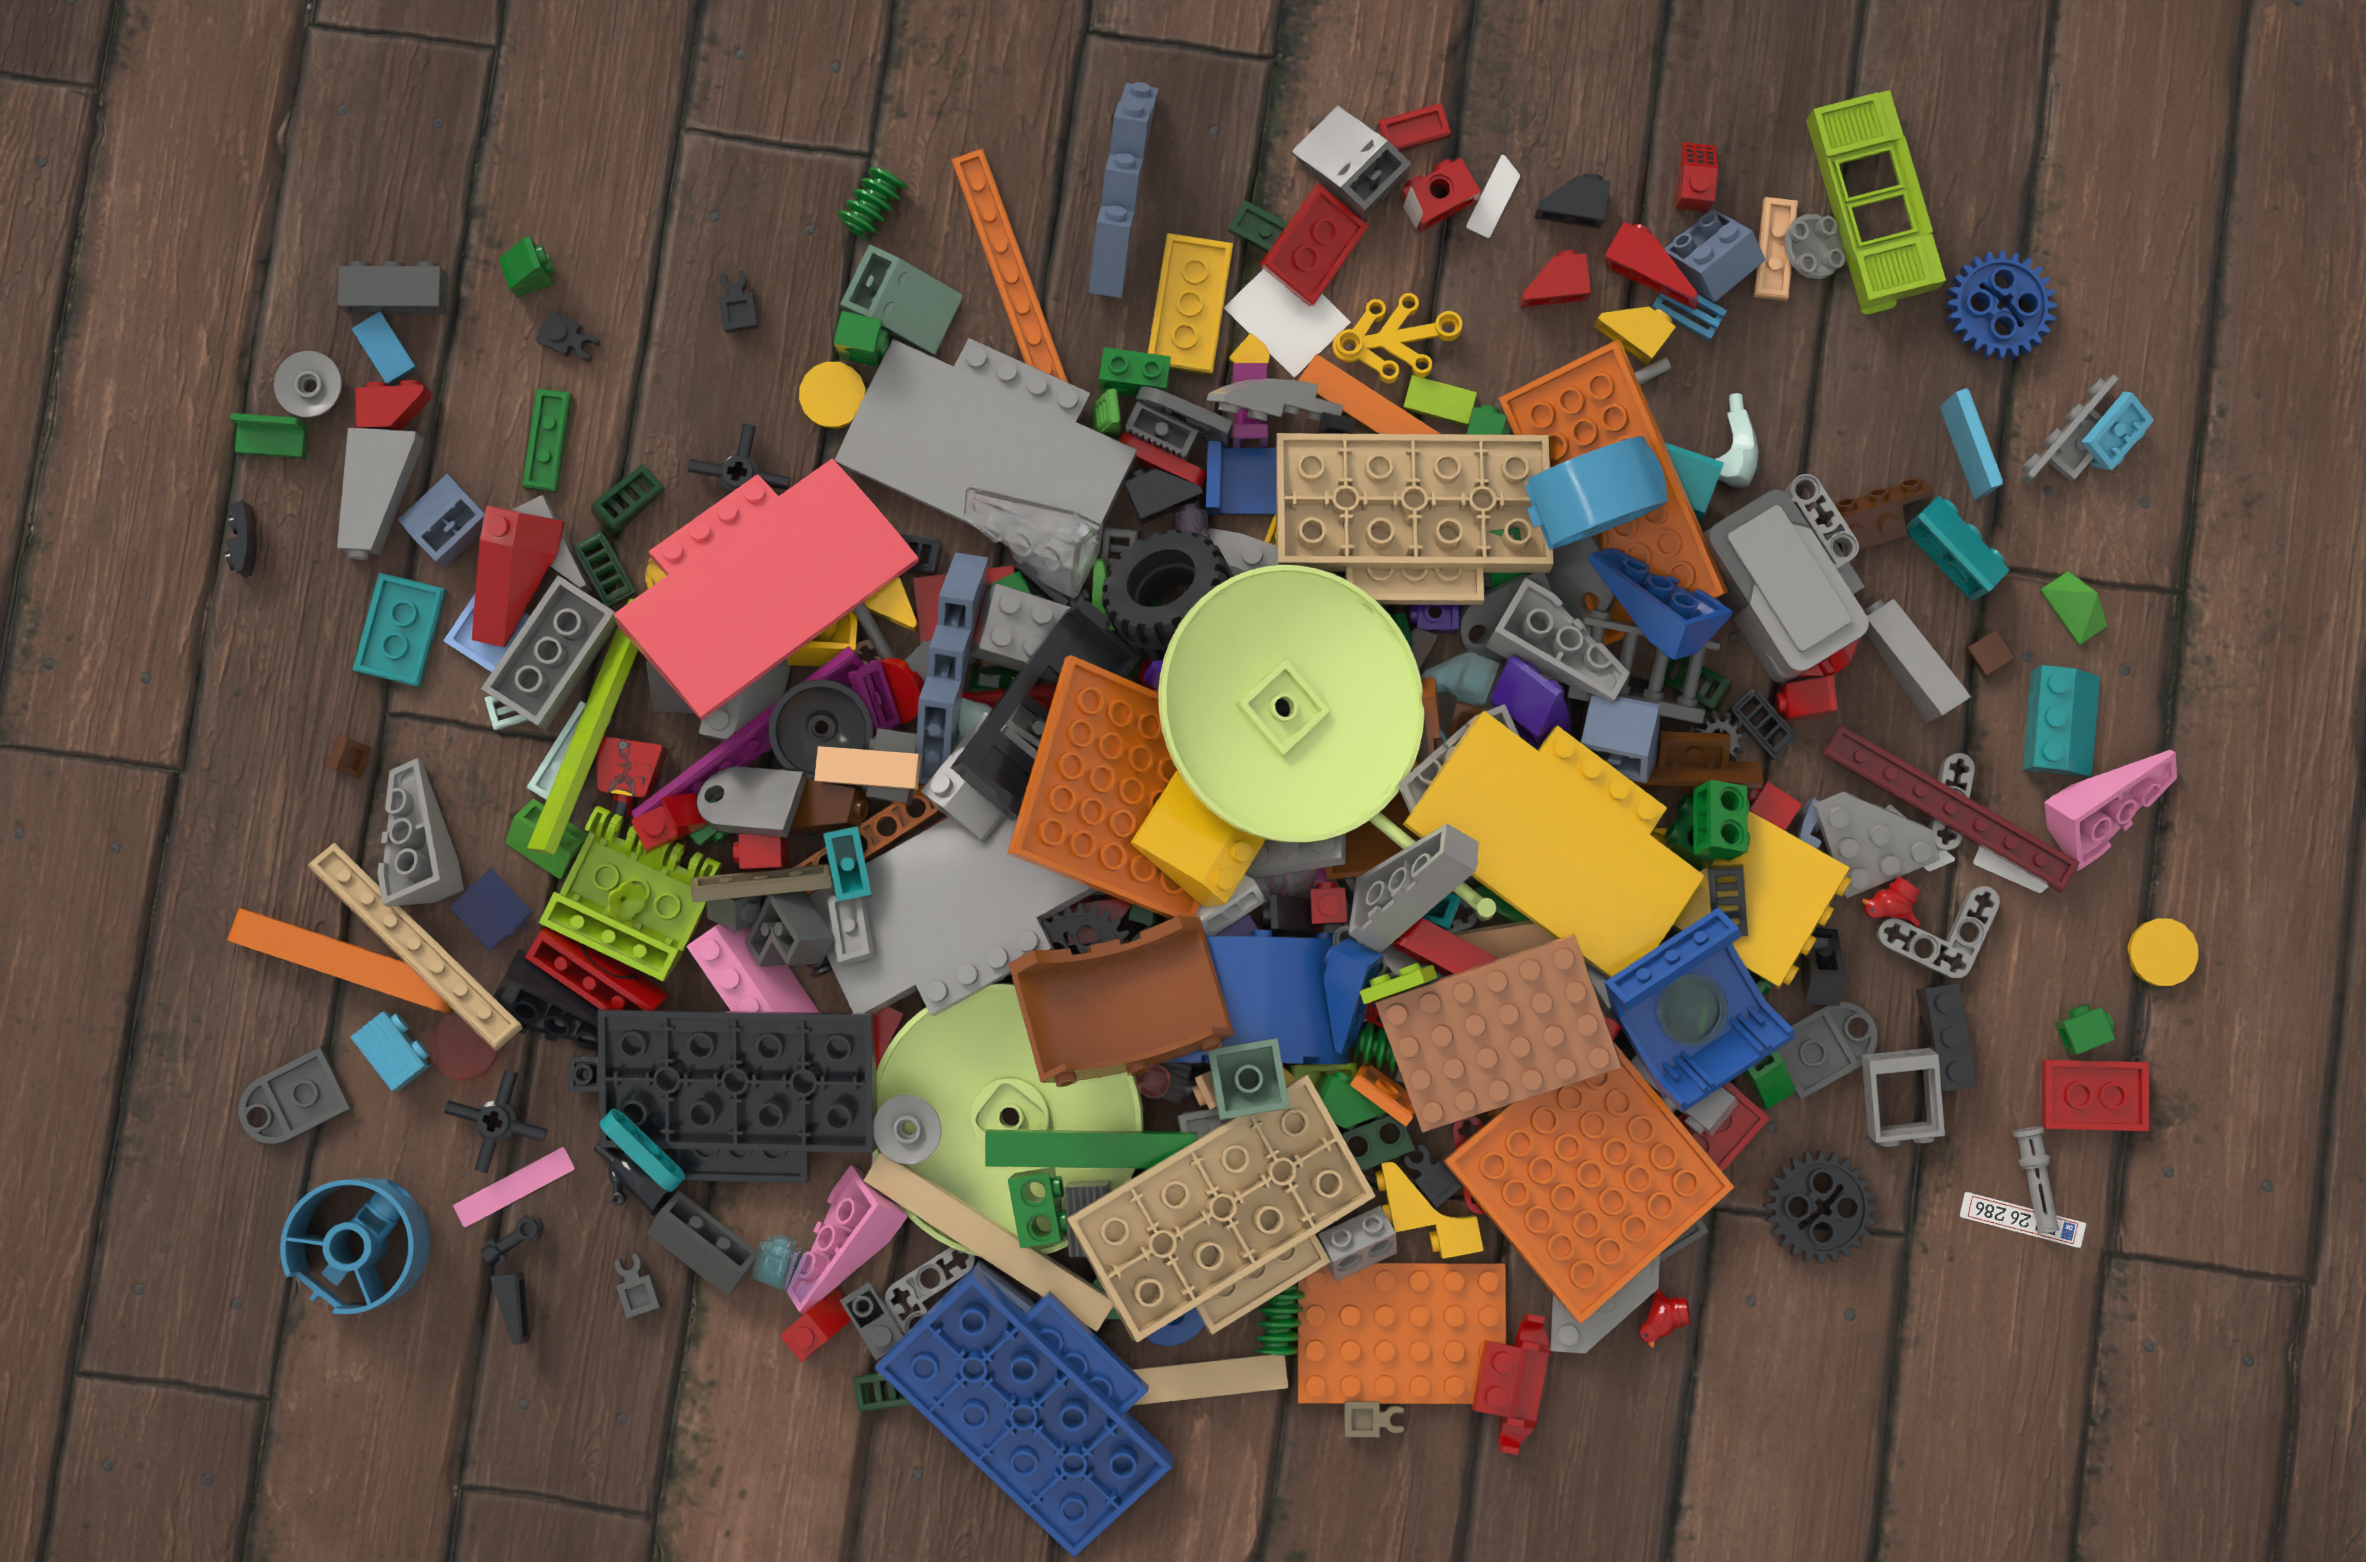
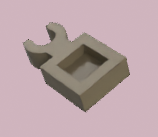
M1344 1401V1437H1380V1427H1386L1392 1433H1401L1404 1431V1426L1391 1424L1390 1417L1394 1413H1404V1408L1399 1405H1392L1385 1411H1380L1379 1401Z

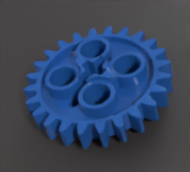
M2001 250L1996 260L1991 252H1987L1983 257V262L1976 256L1971 261L1972 267L1965 264L1960 269L1962 276L1956 275L1952 279V283L1956 287H1950L1946 294L1954 299L1948 301L1945 304V308L1954 310V312L1946 320L1948 322H1957V326L1951 333L1957 334L1962 332L1964 336L1960 344H1966L1968 341L1972 342V354L1979 348H1982L1984 359H1987L1992 352H1995L1997 361H2001L2007 352L2011 360L2018 356L2019 350L2026 355L2031 351V345L2037 347L2042 343L2040 336H2046L2050 333L2051 330L2045 324H2051L2055 321L2056 317L2048 312L2053 311L2057 307V303L2050 302L2048 299L2056 291L2045 289L2044 286L2051 279L2050 277L2043 279L2038 277L2042 270L2041 266L2034 270L2029 268L2031 258L2026 259L2021 264L2018 262L2019 254L2017 252L2009 260H2007L2004 250ZM2000 276L2004 278L2007 282V289L1998 287L1994 277ZM1983 284L1985 289H1981L1979 285ZM1971 299L1981 301L1984 310L1980 312L1973 309L1970 302ZM2025 300L2031 306V313L2023 312L2019 308L2018 301ZM2000 301L2006 305L2002 310H1999L1996 306ZM1999 322L2005 325L2007 335L1998 334L1994 324ZM2017 322H2021L2022 327H2019Z

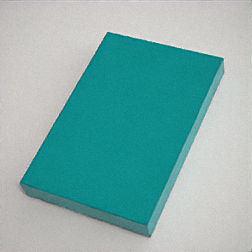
M379 573L353 671L421 688L447 590Z

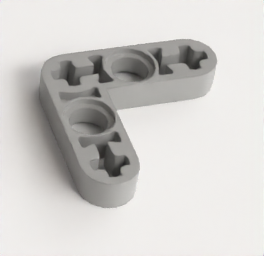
M1987 886L1976 887L1970 890L1963 901L1946 941L1896 918L1886 919L1878 924L1875 930L1876 941L1883 948L1946 978H1962L1971 970L2000 904L1999 896L1994 889ZM1985 893L1987 895L1986 901L1990 903V906L1982 908L1977 916L1984 918L1982 923L1979 919L1968 917L1966 914L1967 912L1970 914L1976 913L1979 903L1974 900L1975 896H1982ZM1964 923H1971L1977 929V937L1972 942H1965L1960 936V927ZM1895 925L1897 927L1896 933L1903 937H1909V932L1913 933V936L1907 942L1906 951L1902 949L1905 942L1899 939H1894L1890 943L1887 941L1888 935L1884 933L1885 928H1892ZM1919 939H1926L1932 945V952L1925 959L1917 956L1914 950L1915 943ZM1941 947L1944 948L1941 955L1947 958L1959 956L1958 962L1962 964L1961 969H1954L1951 972V965L1943 960H1937V966L1933 964L1940 954Z
M950 1247L899 1279L887 1289L885 1294L886 1304L904 1334L910 1330V1322L913 1318L917 1316L923 1317L929 1311L924 1303L926 1299L955 1282L974 1267L976 1262L975 1255L968 1254L969 1258L965 1261L966 1268L962 1269L960 1265H957L950 1269L949 1272L953 1277L947 1279L944 1268L937 1261L943 1258L946 1265L954 1259L953 1252L957 1249ZM933 1268L939 1272L940 1282L937 1287L927 1288L922 1284L921 1274L925 1269ZM896 1288H899L901 1291L908 1290L910 1292V1296L907 1298L908 1304L912 1308L917 1303L921 1310L912 1312L904 1320L900 1313H904L907 1310L901 1302L897 1304L893 1302L892 1298L896 1296L894 1290Z

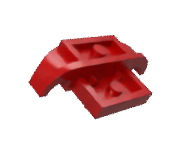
M1526 1314L1522 1318L1514 1346L1488 1340L1484 1342L1472 1410L1500 1416L1498 1445L1503 1453L1518 1455L1519 1446L1531 1434L1538 1422V1408L1548 1357L1551 1355L1549 1338L1544 1330L1545 1317Z

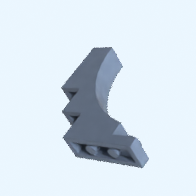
M955 552L939 594L938 620L929 645L927 678L918 702L916 754L922 755L919 784L926 785L952 754L956 744L968 659L979 610L987 587L989 557Z

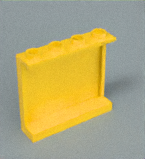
M1749 811L1747 815V826L1750 834L1748 852L1731 861L1714 859L1712 865H1744L1748 936H1741L1732 943L1745 967L1774 984L1775 988L1779 990L1783 983L1789 986L1797 974L1799 967L1794 964L1802 953L1807 956L1817 939L1812 934L1817 925L1825 926L1831 917L1834 908L1829 905L1837 894L1842 897L1852 881L1851 878L1847 877L1850 867ZM1708 867L1700 872L1704 875V878L1671 927L1678 932L1683 931L1711 912ZM1736 876L1717 877V883L1737 882ZM1737 890L1717 891L1718 897L1738 896ZM1739 904L1718 905L1722 911L1739 910ZM1740 918L1731 919L1736 925L1740 924Z

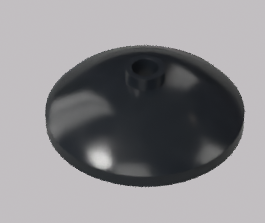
M828 679L808 680L790 688L776 703L769 722L770 744L779 762L788 771L803 772L806 778L810 780L815 779L818 746L868 750L870 739L873 737L872 718L863 699L850 687ZM818 721H825L829 728L824 732H820L816 729L815 724Z

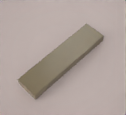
M828 864L695 877L691 879L692 902L832 888L831 871Z

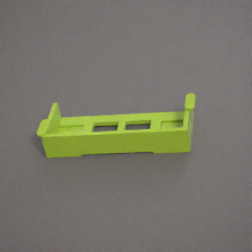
M1891 91L1877 92L1813 109L1806 122L1832 212L1838 224V232L1842 240V246L1861 313L1870 315L1895 307L1896 300L1939 289L1946 281ZM1889 152L1898 185L1849 198L1839 164ZM1902 196L1912 230L1861 242L1852 209Z

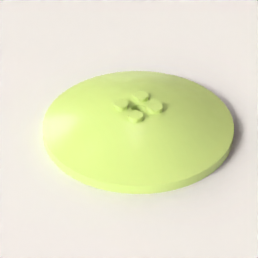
M994 983L936 1016H931L927 1007L909 1020L894 1037L876 1071L877 1111L886 1101L895 1096L915 1095L929 1102L937 1111L941 1121L942 1135L936 1150L925 1160L907 1165L1017 1236L1008 1179L1017 1172L1049 1167H985L986 1129L1143 1131L1144 1128L1143 1106L1136 1077L1128 1076L1127 1072L1101 1078L1080 1080L1066 1087H1057L1056 1083L1040 1082L1014 983ZM1011 1107L1017 1110L1020 1116L1018 1124L1009 1125L1005 1123L1002 1117L1004 1108ZM911 1121L905 1123V1129L909 1133H914L916 1130L915 1124ZM879 1148L873 1152L875 1160L881 1152ZM1055 1167L1056 1176L1062 1177L1064 1187L1072 1181L1111 1180V1188L1114 1190L1131 1180L1136 1168ZM1032 1182L1030 1184L1031 1192L1037 1197H1045L1046 1192L1043 1185ZM1064 1189V1196L1060 1198L1062 1203V1209L1066 1210ZM901 1206L914 1223L938 1241L967 1254L979 1256ZM1037 1217L1036 1222L1041 1230H1052L1051 1222L1047 1218ZM1068 1235L1060 1243L1034 1247L1045 1254L1056 1252L1068 1246Z

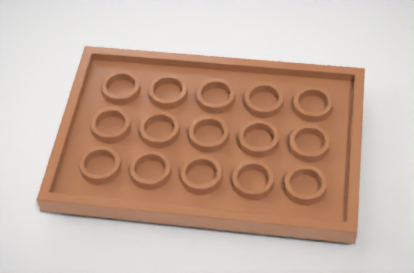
M1575 934L1375 1001L1422 1133L1622 1068Z

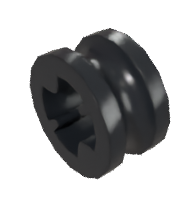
M827 955L822 964H806L807 967H811L813 970L811 974L813 979L833 970Z

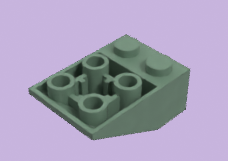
M869 244L840 305L845 312L881 319L885 330L888 331V335L935 356L964 295L901 258Z

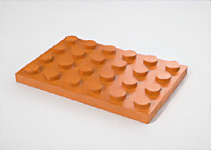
M1375 1263L1338 1281L1333 1279L1325 1265L1298 1282V1289L1305 1292V1298L1298 1299V1304L1303 1306V1312L1298 1313V1319L1301 1320V1326H1298V1403L1379 1401L1380 1404H1473L1485 1340L1506 1344L1505 1263Z

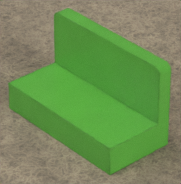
M532 799L514 816L505 843L555 877L561 879L565 875L571 859L581 850L588 834L568 822L554 855L537 853L528 849V844L544 808L543 804Z

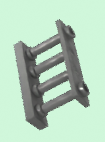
M1592 609L1591 614L1582 613L1581 621L1583 624L1592 625L1590 636L1597 643H1602L1605 628L1625 632L1619 662L1631 673L1639 635L1645 636L1637 624L1611 618L1612 613L1603 610ZM1711 638L1698 653L1690 655L1682 695H1678L1677 700L1664 698V692H1661L1669 657H1666L1659 648L1656 650L1648 689H1644L1643 693L1630 691L1631 686L1628 685L1629 674L1617 696L1660 704V716L1702 724L1705 709L1702 705L1697 704L1698 699L1695 698L1706 648L1719 650L1720 642L1715 638ZM1566 684L1565 693L1568 698L1590 702L1592 694Z

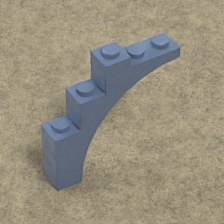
M1126 83L1121 101H1118L1115 111L1110 154L1105 168L1101 207L1096 222L1088 293L1122 298L1142 171L1159 89L1150 87L1146 83Z

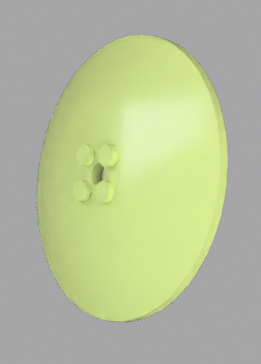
M1299 565L1266 566L1236 575L1214 587L1200 598L1178 625L1168 645L1161 668L1158 690L1161 729L1171 759L1183 781L1192 793L1220 819L1250 835L1270 841L1285 843L1322 841L1345 834L1372 819L1396 796L1400 790L1397 784L1410 773L1420 748L1424 724L1421 677L1411 648L1400 628L1384 608L1365 591L1337 575L1316 568ZM1279 698L1286 700L1290 706V712L1287 717H1282L1276 712L1275 704Z

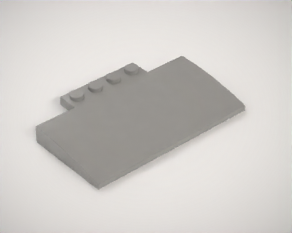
M968 338L958 360L952 366L893 339L834 461L850 471L1016 547L1030 550L1040 555L1043 559L1051 563H1057L1079 575L1136 461L1137 449L1078 423L1090 399L1089 392Z
M1005 815L986 840L982 842L948 817L866 863L872 895L865 896L875 957L842 966L837 962L834 941L826 955L853 1013L874 1015L918 990L930 1015L936 1016L1009 976L1011 971L1008 963L1032 950H1055L1041 922L1098 890L1007 854L1017 820L1012 821ZM833 882L832 888L820 889L808 896L832 935L833 931L827 898L836 895Z

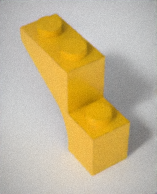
M1390 1161L1380 1164L1381 1170L1375 1171L1378 1191H1385L1387 1205H1382V1210L1395 1232L1434 1225L1435 1231L1429 1232L1432 1251H1439L1442 1259L1483 1251L1477 1216L1450 1217L1438 1213L1397 1164Z

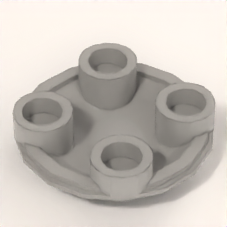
M1805 214L1796 218L1788 226L1784 238L1785 253L1790 264L1798 273L1809 279H1823L1832 275L1838 268L1844 265L1845 254L1843 253L1842 240L1838 232L1837 221L1833 217Z

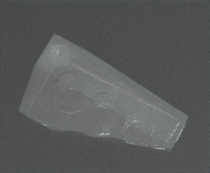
M969 487L966 489L963 516L993 542L1001 541L1014 552L1013 558L1020 564L1025 561L1039 572L1037 578L1045 585L1072 598L1079 594L1100 552L1102 524L1075 511Z

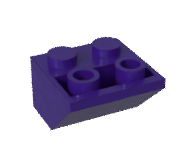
M1512 655L1508 659L1490 699L1492 707L1496 708L1505 704L1519 736L1536 750H1539L1551 730L1557 725L1566 732L1572 729L1568 715L1570 711L1564 702L1563 695L1565 693L1562 687L1552 679L1547 681L1543 678L1539 670L1531 662H1523L1515 655Z

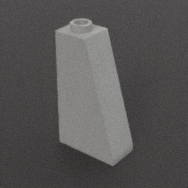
M348 427L337 548L348 554L347 558L368 560L369 555L380 556L423 447L424 439L418 433L413 431Z
M1880 599L1864 610L1869 620V627L1866 631L1867 636L1925 723L1946 714L1971 697L1894 599L1885 605Z

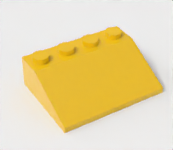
M1177 770L1132 839L1131 844L1203 907L1227 904L1266 839L1250 835L1220 819L1192 793Z

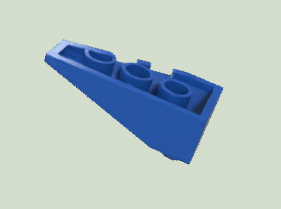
M1615 548L1589 554L1588 561L1649 642L1659 648L1666 657L1673 660L1698 653L1732 615L1733 611L1708 593L1700 589H1696L1692 593L1677 586L1679 579L1671 575L1667 577L1655 575L1649 572L1650 567L1648 564Z

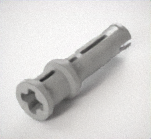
M2044 1126L2028 1127L2013 1131V1137L2018 1139L2021 1159L2018 1160L2019 1166L2026 1170L2038 1228L2037 1233L2039 1234L2060 1230L2046 1167L2051 1160L2050 1155L2045 1153L2042 1133L2045 1132ZM2030 1139H2031V1141H2032V1146H2033V1151H2034L2033 1153H2032V1151H2031V1146H2030V1142H2029ZM2035 1168H2037V1170H2038V1176H2037V1177H2036ZM2039 1184L2041 1185L2044 1205L2046 1209L2045 1212L2043 1211L2040 1191L2038 1187Z

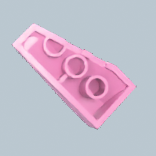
M2168 750L2069 785L2044 802L2047 829L2063 853L2080 862L2076 869L2077 871H2080L2102 856L2112 846L2109 840L2120 828L2127 831L2133 824L2131 819L2142 806L2150 807L2177 779L2176 752Z
M851 1164L831 1191L827 1200L831 1204L824 1222H817L813 1231L817 1233V1237L810 1252L803 1253L786 1291L799 1313L805 1314L887 1245L908 1217L906 1211L894 1200L864 1182L863 1180L867 1174L855 1165Z

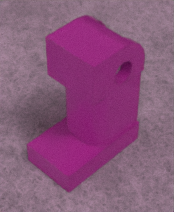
M1233 363V383L1251 379H1267V363ZM1239 409L1238 414L1234 413L1233 448H1240L1241 439H1260V448H1267L1268 424H1265V421L1248 418V411Z

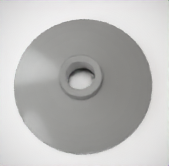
M302 351L289 356L281 363L274 378V392L278 402L291 414L303 418L317 417L328 412L338 401L342 390V378L336 364L324 354L315 351ZM310 382H316L317 385L313 392H307L306 390Z
M898 1095L886 1101L877 1111L874 1118V1140L879 1150L890 1160L901 1164H915L928 1158L939 1145L942 1135L941 1121L935 1108L925 1099L915 1095ZM907 1121L915 1124L916 1130L914 1133H909L905 1129Z

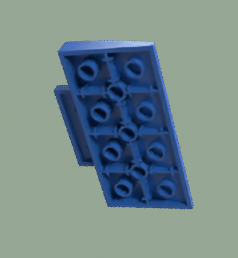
M975 1266L875 1365V1369L1073 1557L1082 1551L1172 1468L1174 1456L1127 1412L1148 1392L1149 1385L1051 1291L1043 1296L1028 1312L1024 1313Z

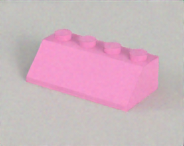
M718 924L686 946L730 1011L821 1013L789 966H759L745 944L754 924L737 932Z

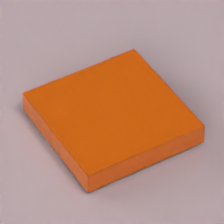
M1363 1062L1350 1085L1406 1127L1415 1114L1407 1090L1369 1062L1368 1065H1365Z

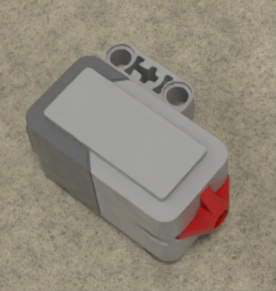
M1810 474L1799 475L1787 486L1785 492L1775 489L1769 491L1703 533L1707 547L1718 566L1728 593L1719 596L1724 606L1733 611L1731 615L1768 675L1775 682L1788 683L1799 676L1813 678L1832 676L1850 664L1859 638L1866 633L1869 627V620L1838 572V569L1845 566L1857 555L1859 544L1815 476ZM1802 485L1806 487L1810 492V499L1803 500L1799 498L1796 494V486ZM1816 502L1818 506L1808 512L1807 509ZM1825 517L1827 520L1826 524L1818 525L1815 520L1817 518ZM1833 543H1841L1845 546L1847 550L1846 557H1839L1834 553Z

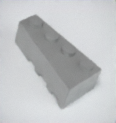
M1445 824L1357 877L1349 935L1381 953L1476 871L1479 842L1451 825Z

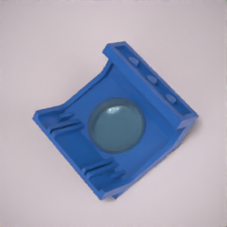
M1719 907L1604 982L1614 1017L1662 1097H1668L1682 1113L1795 1038L1794 1029L1764 999L1735 950L1732 942L1741 937L1740 928Z

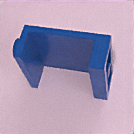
M1208 441L1206 509L1208 515H1276V448H1223L1221 441Z

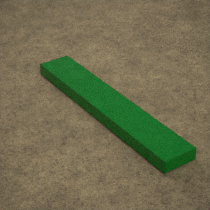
M986 1129L985 1167L1149 1169L1196 1141L1197 1132Z

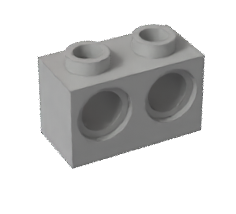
M1381 1206L1318 1234V1240L1331 1261L1326 1266L1335 1281L1397 1253L1396 1232Z

